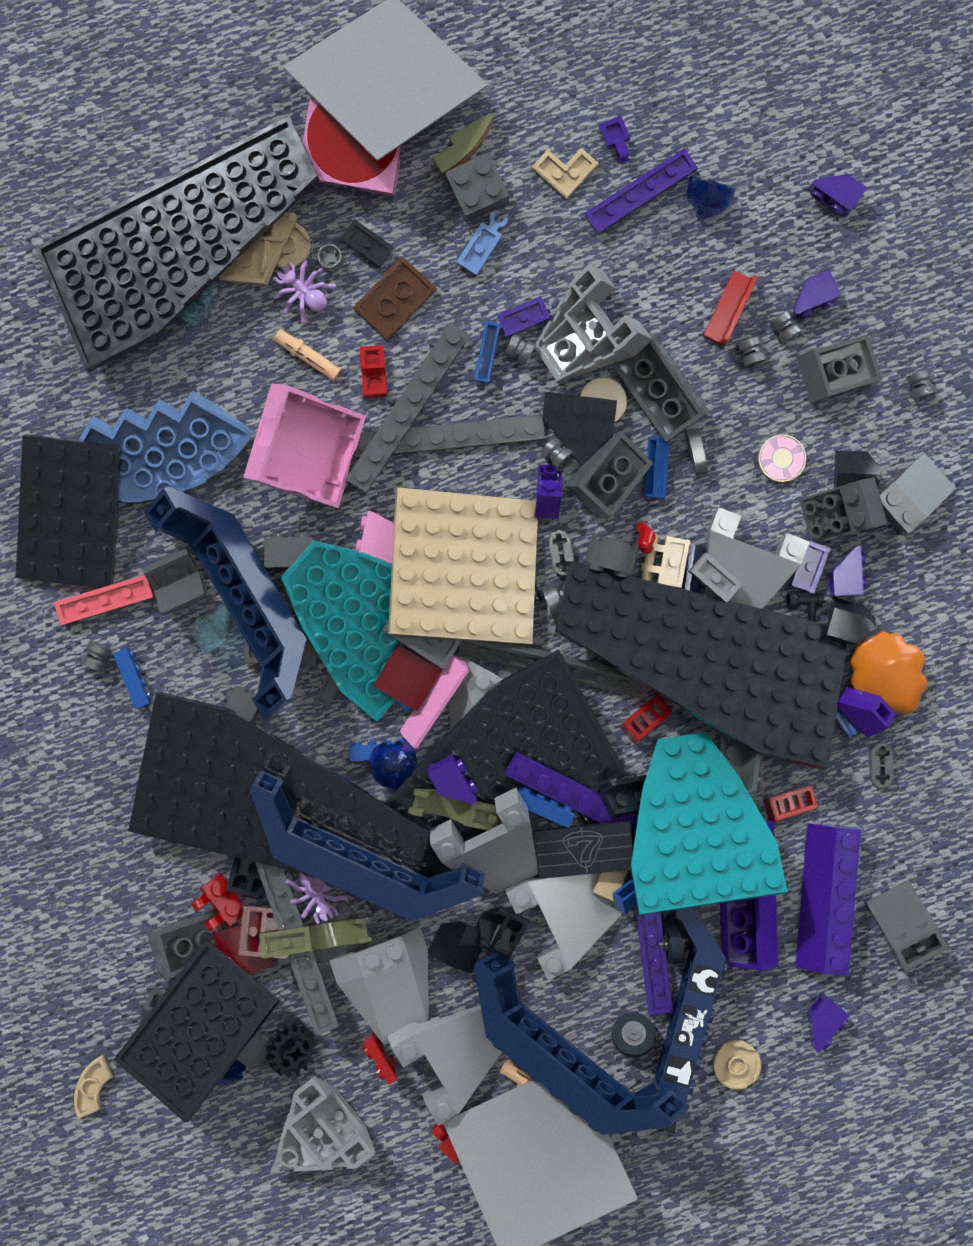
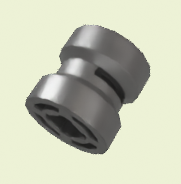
M326 244L319 249L317 258L324 271L334 273L341 269L343 257L337 246Z
M790 310L770 322L772 329L777 330L779 333V339L782 344L803 330L799 324L794 322V316Z
M514 334L504 355L509 358L517 357L519 363L526 366L536 344L531 341L524 342L521 336Z
M761 336L738 343L739 350L744 355L743 363L745 367L768 360L766 352L761 347L763 344Z
M930 369L906 376L908 384L912 387L911 395L913 400L936 393L935 385L931 384L930 381L932 377Z
M558 438L549 441L541 452V456L545 460L551 461L553 467L559 472L567 468L575 457V454L570 449L563 447V442Z
M89 641L87 645L88 652L82 657L80 664L103 672L106 666L104 663L105 659L110 656L112 649Z

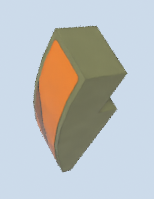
M491 113L450 135L449 144L451 146L433 156V163L442 179L445 178V172L466 163L481 146L493 125Z

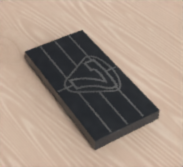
M630 820L576 825L569 828L536 829L533 831L539 879L631 870L634 847Z

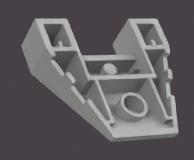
M588 264L570 283L568 287L570 291L564 301L561 300L557 306L559 310L553 320L548 321L536 342L535 349L556 381L562 382L633 357L652 338L641 322L627 315L616 325L612 324L599 304L616 287L603 270Z
M719 507L715 509L707 530L706 553L743 584L729 601L763 609L801 565L809 541L786 533L782 535L775 554L733 539L741 515ZM705 586V595L719 598Z
M517 788L494 798L497 815L503 824L468 841H464L452 820L429 830L431 847L442 864L456 870L464 863L485 873L483 887L495 894L539 874L528 807Z
M599 873L544 879L533 877L505 889L516 914L539 904L557 944L537 953V959L547 980L569 971L622 915V912L615 907L614 902L592 893Z
M481 1006L454 1012L453 1015L439 1018V1016L430 1018V1021L409 1023L387 1036L393 1052L403 1067L425 1055L441 1081L440 1084L422 1094L426 1106L438 1126L460 1113L502 1052L496 1049L492 1042L486 1038Z

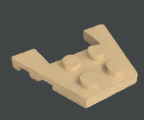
M289 212L283 214L272 225L271 236H261L219 276V280L223 282L268 285L297 220V215Z

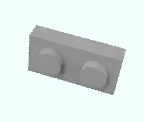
M704 553L689 570L690 573L725 603L743 585L708 553Z

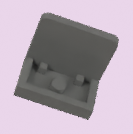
M187 548L142 568L145 577L154 589L159 612L162 616L174 613L181 608L198 602L206 596L199 569Z

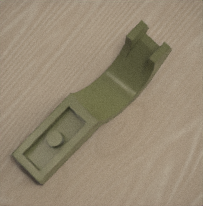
M414 789V803L408 809V813L411 815L422 817L424 814H436L454 819L465 826L483 830H490L503 824L497 815L496 805L478 801L475 804L441 796L436 789Z
M369 917L260 933L262 959L329 947L372 942V936L368 937L366 922H369Z

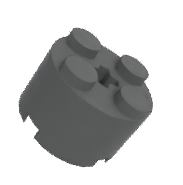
M592 534L585 561L589 563L590 569L603 572L605 567L612 569L614 575L627 578L628 573L632 574L639 545L634 544L633 548H630V543L606 536H602L601 540H598V535Z

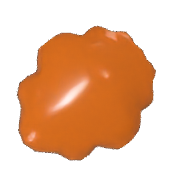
M882 631L855 646L854 654L850 659V665L854 669L851 684L856 690L881 696L895 713L902 715L912 714L918 708L921 696L927 689L928 681L922 674L926 659L919 647L905 643L904 638L900 634H890Z

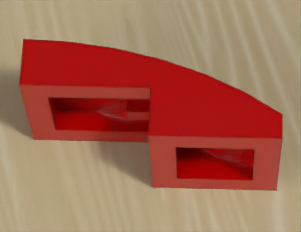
M384 345L360 347L363 398L387 397Z

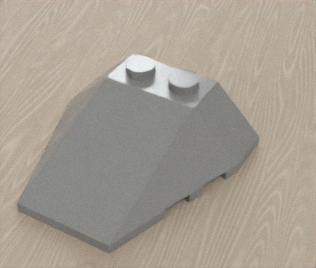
M420 926L397 934L395 938L358 952H350L329 960L337 985L383 1045L389 1043L387 1036L405 1025L413 1022L429 1021L428 949Z

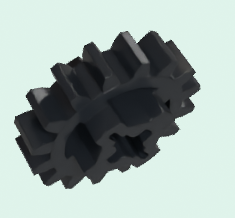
M293 1023L292 1028L287 1024L284 1025L283 1032L277 1029V1037H270L269 1039L272 1042V1046L266 1047V1050L270 1053L265 1056L270 1062L269 1066L280 1076L285 1074L290 1078L292 1072L299 1076L300 1069L303 1068L307 1071L308 1067L306 1064L308 1062L314 1063L311 1056L318 1053L314 1048L318 1045V1042L314 1039L315 1035L304 1025L300 1027L296 1023Z

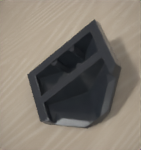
M835 451L834 488L875 477L876 485L880 483V467L868 452Z
M833 596L825 637L858 646L874 630L876 618L864 605Z
M235 857L225 892L256 900L266 894L256 863Z
M502 907L484 911L477 922L479 946L506 959H510L528 927L530 919Z
M462 921L441 923L428 954L448 966L472 973L483 948L479 946V935L473 926Z

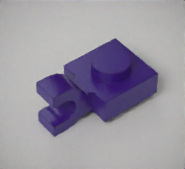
M622 116L599 124V130L607 149L615 147L620 164L629 161L628 156H630L625 142L630 141V135Z

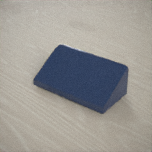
M696 544L689 546L683 581V589L701 592L702 582L690 573L689 570L706 552L705 547Z

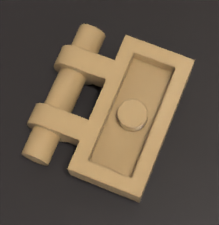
M655 534L654 549L651 553L645 555L644 564L641 563V579L650 581L651 574L655 573L659 574L657 583L681 588L690 540L666 536L665 544L660 545L657 544L659 535ZM656 552L663 553L660 566L653 565Z

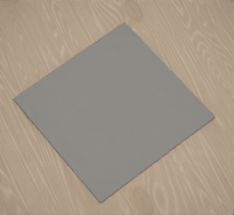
M400 0L383 1L283 66L377 161L488 87V84Z
M534 1080L460 1113L443 1123L496 1246H540L638 1200L609 1134L601 1135L599 1132L591 1129L584 1119L572 1113L566 1104L560 1099L553 1097L547 1088Z

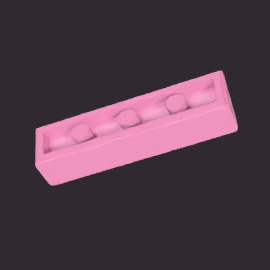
M454 655L440 673L418 711L413 710L400 730L402 736L415 749L419 747L469 672L466 662Z

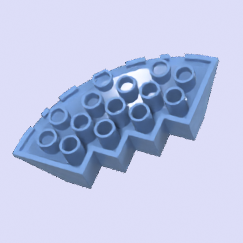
M192 391L181 411L159 399L148 419L128 408L122 412L115 427L93 416L86 425L79 441L121 445L119 501L142 502L154 500L161 490L168 486L184 492L203 484L225 468L238 455L254 431L215 403Z

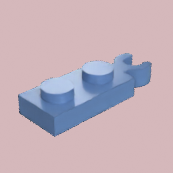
M496 210L490 214L489 225L484 222L480 224L456 262L457 265L476 277L502 238V234L498 230L505 228L508 222V218L505 217L501 223H497L494 220L497 216Z

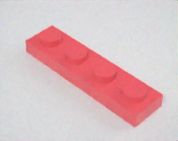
M145 575L56 601L54 605L60 625H66L155 597L149 581Z

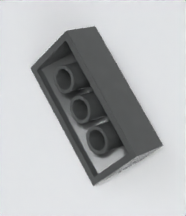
M649 334L652 340L638 354L613 363L612 366L665 442H667L710 413V411L657 335Z

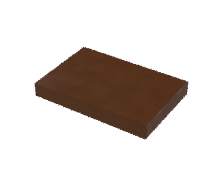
M401 256L355 304L353 309L383 338L389 341L430 298L437 288Z

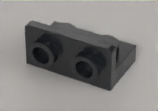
M633 774L621 780L614 778L605 784L606 787L599 795L611 819L639 813L642 785L645 783L647 775L637 776V774Z

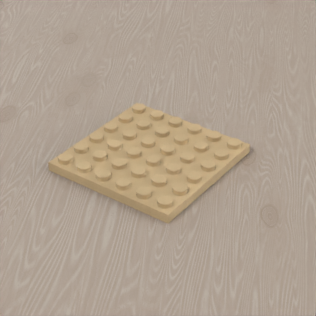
M397 488L395 495L389 634L532 644L538 517H535L536 501Z

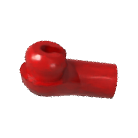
M640 522L636 525V531L640 534L638 545L643 554H649L654 549L653 543L656 535L654 530L647 524Z

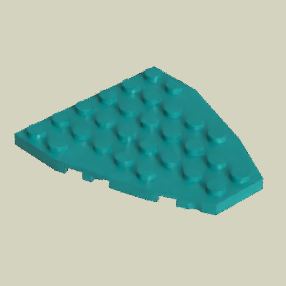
M312 540L281 576V580L302 629L339 690L374 720L378 721L396 699L376 688L373 684L396 645H402L382 632L389 619L392 563L365 552Z
M706 732L657 740L641 793L631 860V873L639 916L787 893L777 841L739 775Z

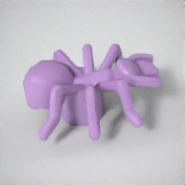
M303 260L300 268V279H296L295 266L287 261L292 271L288 267L283 266L281 268L285 274L277 272L279 278L283 281L276 277H273V280L280 285L291 284L293 288L281 289L277 294L273 295V298L277 299L285 293L296 292L287 301L283 312L287 314L292 303L299 298L301 323L305 324L304 304L308 305L314 312L324 311L327 307V299L324 293L317 290V288H336V284H326L324 282L311 284L314 277L324 271L322 267L317 271H313L307 281L304 282L307 260Z
M303 873L298 874V881L303 887L297 886L295 882L289 879L285 882L292 886L295 891L306 893L305 896L299 899H292L290 901L291 904H300L312 898L301 915L303 919L306 918L314 903L318 905L313 916L316 924L320 923L317 917L318 914L319 918L324 922L328 920L327 915L330 919H333V912L335 916L339 915L336 908L326 903L325 899L333 902L348 900V896L345 895L334 897L323 894V892L334 888L327 886L324 881L316 877L310 878Z

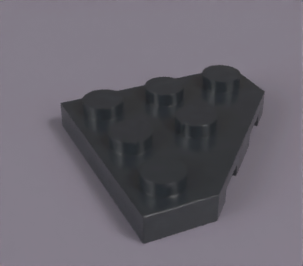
M545 392L543 417L565 446L575 454L576 460L582 466L613 437L617 400Z

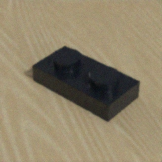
M355 219L341 237L342 242L379 268H381L394 250L392 245Z

